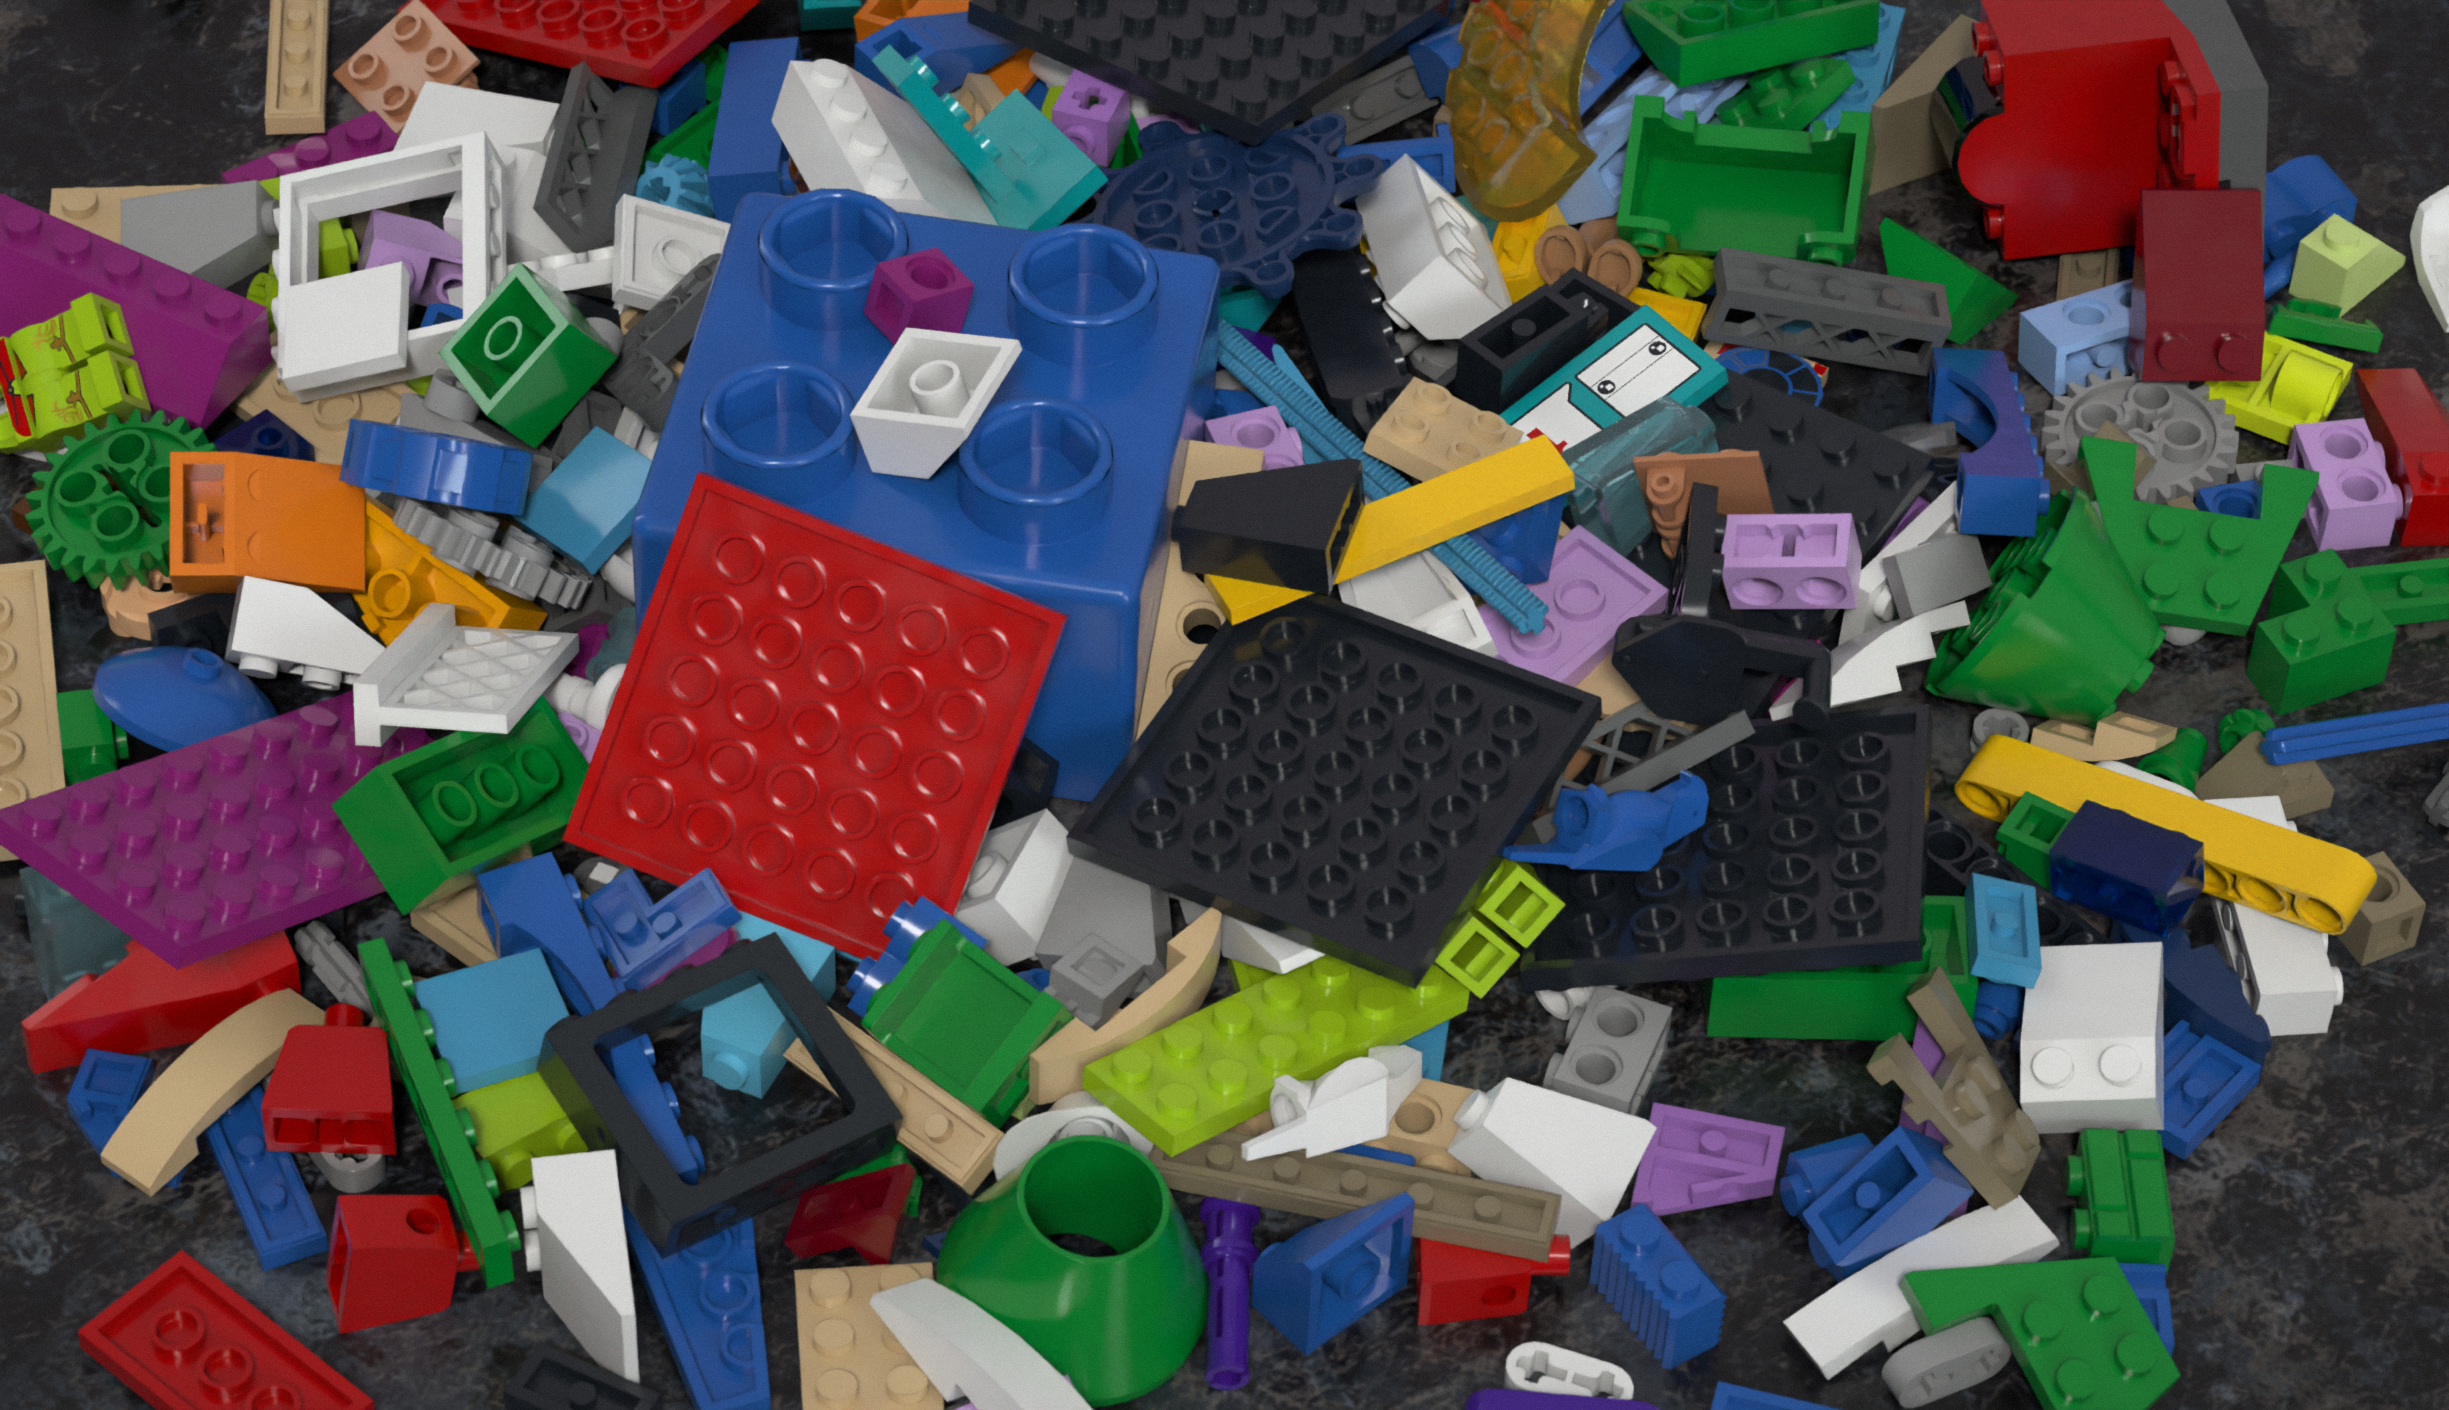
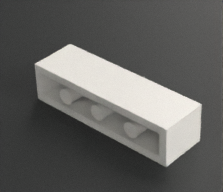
M2279 796L2204 800V802L2298 832L2294 821H2286ZM2209 894L2229 965L2237 971L2246 1000L2255 1015L2259 1014L2265 1019L2271 1036L2327 1033L2334 1006L2341 1005L2343 1000V980L2340 969L2337 966L2331 967L2327 956L2328 934Z

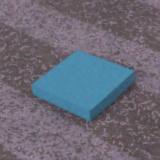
M596 425L525 501L523 515H512V517L525 531L591 575H594L632 534V520L652 460Z
M540 947L413 983L415 989L413 1001L417 1010L425 1008L429 1016L436 1041V1046L433 1047L438 1059L446 1058L453 1075L457 1094L537 1072L536 1066L544 1034L557 1021L569 1016Z

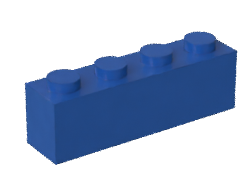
M799 37L730 42L707 174L716 220L731 224L738 202L744 195L751 192H764L785 196H794L800 193L795 181L789 175L788 162L790 154L771 121L790 60L812 62L811 59L803 60Z

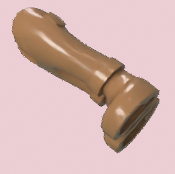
M1618 211L1613 216L1584 222L1579 231L1569 225L1550 227L1538 239L1534 253L1538 272L1549 286L1574 267L1624 297L1631 293L1638 285L1643 272L1642 265L1647 257L1639 256L1637 250L1630 243L1619 238L1616 227Z

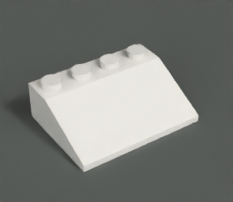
M818 59L814 62L790 60L771 121L810 191L820 188L852 189L875 196L898 212L998 225L967 171L907 102L846 64H840L830 59Z

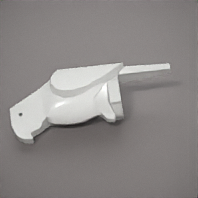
M1406 1045L1376 1046L1368 1048V1057H1358L1345 1061L1339 1067L1325 1073L1316 1080L1298 1081L1288 1074L1274 1079V1088L1270 1096V1111L1275 1129L1243 1143L1242 1158L1250 1161L1306 1148V1158L1386 1137L1389 1132L1390 1121L1397 1109L1422 1081V1052Z

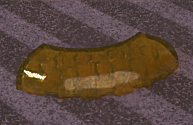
M1481 0L1480 3H1470L1457 38V42L1464 49L1459 67L1449 70L1445 106L1452 111L1451 128L1449 130L1453 138L1457 162L1454 174L1460 188L1474 208L1480 213L1498 222H1522L1541 215L1566 193L1598 157L1590 146L1583 130L1580 118L1579 92L1583 65L1590 42L1611 0Z

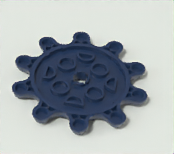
M1334 112L1315 115L1294 128L1277 129L1271 136L1256 146L1216 129L1192 134L1183 131L1175 122L1158 121L1147 125L1138 134V143L1144 151L1139 160L1119 169L1098 167L1108 178V181L1082 204L1095 208L1094 211L1085 218L1068 223L1100 224L1124 231L1147 247L1207 255L1219 264L1221 271L1220 289L1234 285H1245L1255 289L1264 298L1274 299L1286 295L1292 289L1295 270L1291 261L1300 254L1314 249L1346 250L1360 242L1364 227L1362 215L1357 211L1338 207V205L1349 198L1375 190L1381 182L1383 164L1381 159L1373 154H1359L1344 158L1330 156L1333 151L1343 144L1347 129L1345 118L1341 114ZM1219 209V217L1214 218L1212 211Z

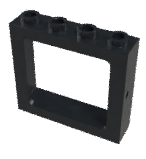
M776 932L753 942L750 939L739 940L727 947L719 957L696 967L694 964L680 966L669 973L662 982L638 992L636 989L623 991L613 997L605 1007L583 1017L570 1015L562 1018L544 1034L536 1066L537 1072L590 1152L615 1150L620 1197L661 1259L891 1153L904 1118ZM761 983L842 1100L850 1115L698 1185L685 1184L678 1177L598 1055Z

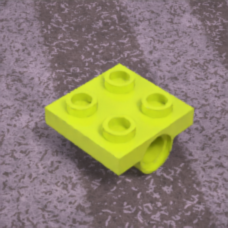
M2265 331L2261 381H2206L2204 385L2210 387L2209 401L2214 399H2224L2226 401L2224 414L2235 415L2236 426L2290 446L2294 425L2325 422L2350 380L2353 363L2281 336L2268 334Z

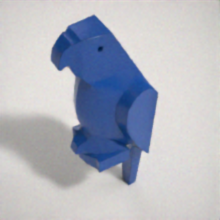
M1681 770L1679 780L1652 793L1626 789L1607 795L1603 788L1590 783L1586 790L1561 788L1552 822L1557 825V834L1547 843L1506 846L1502 856L1510 861L1561 864L1571 869L1648 872L1659 862L1664 848L1705 824L1709 801L1707 787L1699 776L1690 771Z

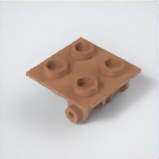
M413 0L332 75L368 112L375 110L399 137L425 81L479 90L478 80L472 69L480 63V60L420 0Z
M1726 449L1718 453L1679 454L1664 452L1656 456L1633 457L1634 467L1653 532L1659 533L1662 536L1663 552L1672 560L1693 482L1718 486V513L1727 515L1775 514L1759 451Z

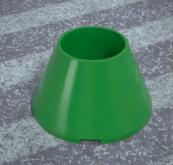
M1077 1135L1062 1138L1044 1146L973 1199L956 1217L941 1246L936 1268V1282L975 1303L1019 1335L1062 1376L1068 1374L1078 1393L1091 1408L1111 1406L1130 1401L1151 1392L1172 1378L1191 1357L1192 1349L1201 1336L1207 1320L1208 1274L1203 1265L1199 1247L1163 1176L1157 1167L1139 1150L1113 1138L1097 1135ZM1060 1233L1081 1234L1108 1244L1121 1255L1111 1257L1082 1256L1058 1247L1044 1236Z

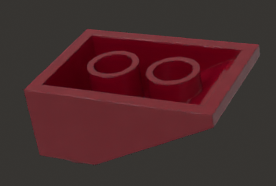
M2140 187L2127 362L2142 381H2261L2265 333V300L2260 189Z

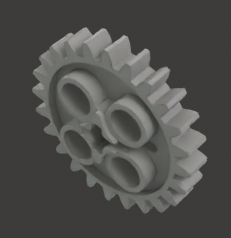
M2114 366L2110 370V379L2103 380L2095 373L2090 372L2087 378V388L2070 382L2068 384L2067 397L2062 395H2055L2053 397V410H2046L2044 414L2041 452H2044V465L2050 460L2070 467L2077 458V447L2082 435L2093 437L2106 420L2116 423L2158 460L2134 490L2133 500L2165 505L2166 501L2185 495L2193 502V497L2196 498L2198 489L2227 484L2228 474H2234L2239 432L2234 431L2235 415L2224 414L2226 401L2224 399L2209 401L2210 387L2208 385L2191 390L2189 389V381H2142L2134 370L2132 376L2124 377L2122 372Z
M403 496L392 519L395 523L394 525L403 529L404 533L418 538L417 541L430 546L431 550L429 553L439 560L466 573L474 578L478 570L486 576L485 584L529 601H534L537 595L552 604L557 603L565 608L571 607L577 610L592 582L588 579V576L578 572V569L565 564L562 559L555 557L552 554L554 549L537 540L534 536L527 534L510 524L507 532H504L498 527L499 518L492 517L476 509L455 505L447 507L438 502Z

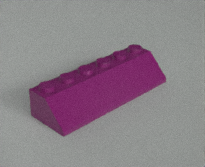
M0 193V337L10 338L13 333L22 328L45 322L72 309L71 301L90 292L114 301L121 306L135 353L127 358L138 363L151 411L156 413L158 410H164L167 419L172 421L183 416L186 418L190 429L194 430L200 427L203 431L272 361L267 307ZM106 325L108 335L110 338H112L111 331L109 327ZM122 381L126 394H128V388L125 382Z

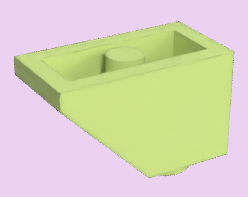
M2333 214L2300 241L2288 293L2296 298L2312 299L2342 307L2340 318L2402 268L2405 264L2406 256L2337 214Z

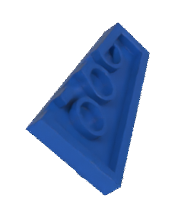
M622 1206L626 1244L694 1410H771L753 1218L747 1219L661 1259L628 1207Z

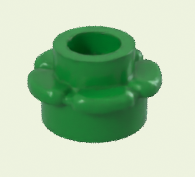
M2239 708L2234 710L2232 715H2225L2219 723L2218 735L2221 750L2226 755L2248 734L2256 730L2265 739V732L2268 729L2276 728L2274 722L2266 713L2258 709Z

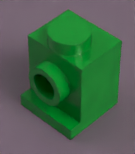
M92 689L56 693L61 749L67 787L118 770L117 760L130 759L127 732L116 725L100 709L94 699Z
M2026 791L1997 830L1996 840L2000 841L1998 852L2054 896L2074 868L2084 817Z

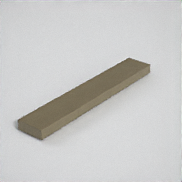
M1229 1130L1172 1158L1153 1144L1149 1160L1163 1176L1169 1189L1327 1220L1406 1192L1415 1200L1412 1227L1413 1237L1546 1263L1548 1262L1561 1210L1562 1195L1337 1151L1306 1158V1148L1247 1161L1242 1158V1144L1258 1136Z

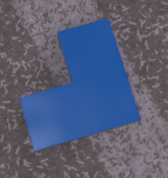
M630 867L583 900V909L581 910L588 925L595 924L605 945L606 955L628 989H636L638 992L743 918L709 867L699 872L657 903L654 902L642 880Z

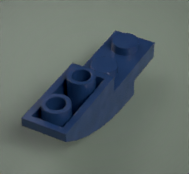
M2135 855L2111 861L2102 903L2113 921L2109 940L2114 944L2162 942L2163 985L2167 992L2163 1012L2164 1029L2169 1032L2182 1019L2190 1024L2189 1031L2202 1038L2205 1034H2208L2261 1065V1077L2266 1053L2271 1049V1034L2265 1019L2259 1014L2255 1015L2246 1000L2237 971L2231 966L2227 967L2214 943L2191 949L2187 932L2181 925H2175L2164 906L2163 894L2159 884L2155 879L2147 877Z

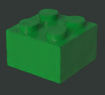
M520 261L438 352L485 415L534 449L539 446L551 431L560 425L565 415L602 378L605 371L617 359V356L569 297Z

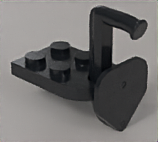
M1693 482L1668 576L1667 589L1669 594L1666 601V611L1661 614L1630 617L1618 626L1613 637V666L1655 715L1661 718L1699 725L1716 723L1731 713L1744 668L1803 679L1802 698L1798 699L1792 707L1794 720L1799 726L1807 730L1817 731L1823 729L1829 722L1833 669L1832 654L1825 646L1810 640L1736 627L1728 622L1710 619V591L1717 592L1719 589L1725 557L1724 554L1714 551L1720 552L1722 548L1727 514L1717 512L1718 486Z

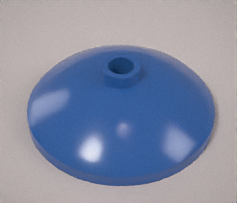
M158 646L127 650L105 660L97 669L92 684L94 699L109 719L134 737L167 752L279 716L269 697L249 677L239 672L237 667L221 659L215 653L200 648Z

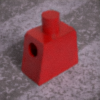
M345 1003L335 1004L325 1011L323 1025H296L288 1030L262 1100L261 1111L267 1151L396 1155L397 1140L386 1031L380 1027H364L365 1015L360 1008Z
M342 1195L337 1197L325 1283L339 1334L443 1312L451 1304L456 1272L480 1270L464 1230L455 1231L447 1201L439 1195Z
M1554 1235L1547 1263L1415 1237L1418 1325H1435L1520 1315L1527 1310L1531 1275H1569V1235Z

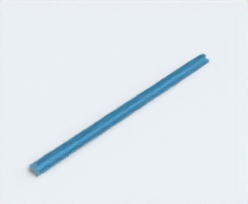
M1219 316L1217 361L1267 406L1276 405L1283 421L1290 427H1295L1298 434L1327 460L1332 461L1346 458L1361 460L1364 493L1373 501H1377L1412 487L1390 465L1388 466L1387 463L1362 451L1365 445L1364 442L1357 438L1350 430L1348 431L1347 427L1339 422L1338 419H1335L1320 403L1313 399L1312 396H1309L1303 388L1296 384L1285 372L1283 373L1277 365ZM1463 533L1427 548L1501 614L1502 617L1519 630L1521 634L1533 631L1537 635L1545 628L1542 620L1545 619V615L1549 612V607L1535 596L1532 591L1530 592L1527 587L1525 588L1523 583L1516 579L1514 575H1511L1499 562L1497 563L1495 558L1488 554L1486 550L1474 542L1467 534Z

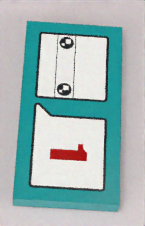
M1645 304L1499 416L1507 424L1524 432L1519 444L1546 434L1571 468L1575 478V489L1566 493L1565 508L1725 386L1729 381L1725 367Z

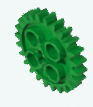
M134 409L128 423L120 424L117 416L112 412L108 414L107 426L104 429L98 430L89 421L84 423L86 437L81 441L65 435L63 441L68 451L64 455L46 453L45 458L51 471L34 472L32 477L39 490L26 494V500L32 511L26 514L25 517L33 532L31 536L41 555L45 554L54 571L63 568L71 582H75L85 575L92 589H96L105 577L109 576L115 589L121 590L129 575H135L143 587L148 583L149 571L155 568L164 576L169 577L170 452H218L214 443H209L202 428L199 427L191 431L186 418L180 416L170 424L164 410H158L149 422H145L140 410ZM97 471H105L114 479L120 491L113 492L107 478L102 474L100 475ZM142 505L148 519L158 527L153 528L141 518L136 507Z

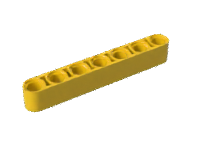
M1989 735L1955 784V793L1958 799L1968 809L1984 818L1999 823L2005 821L2023 794L2028 791L2084 817L2078 850L2111 861L2135 855L2146 873L2326 934L2338 935L2347 930L2377 882V874L2372 865L2358 853L2005 735Z

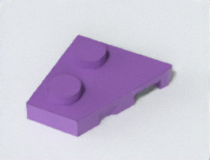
M1653 1102L1649 1122L1657 1127L1640 1160L1631 1208L1644 1203L1650 1207L1656 1216L1773 1195L1785 1127Z

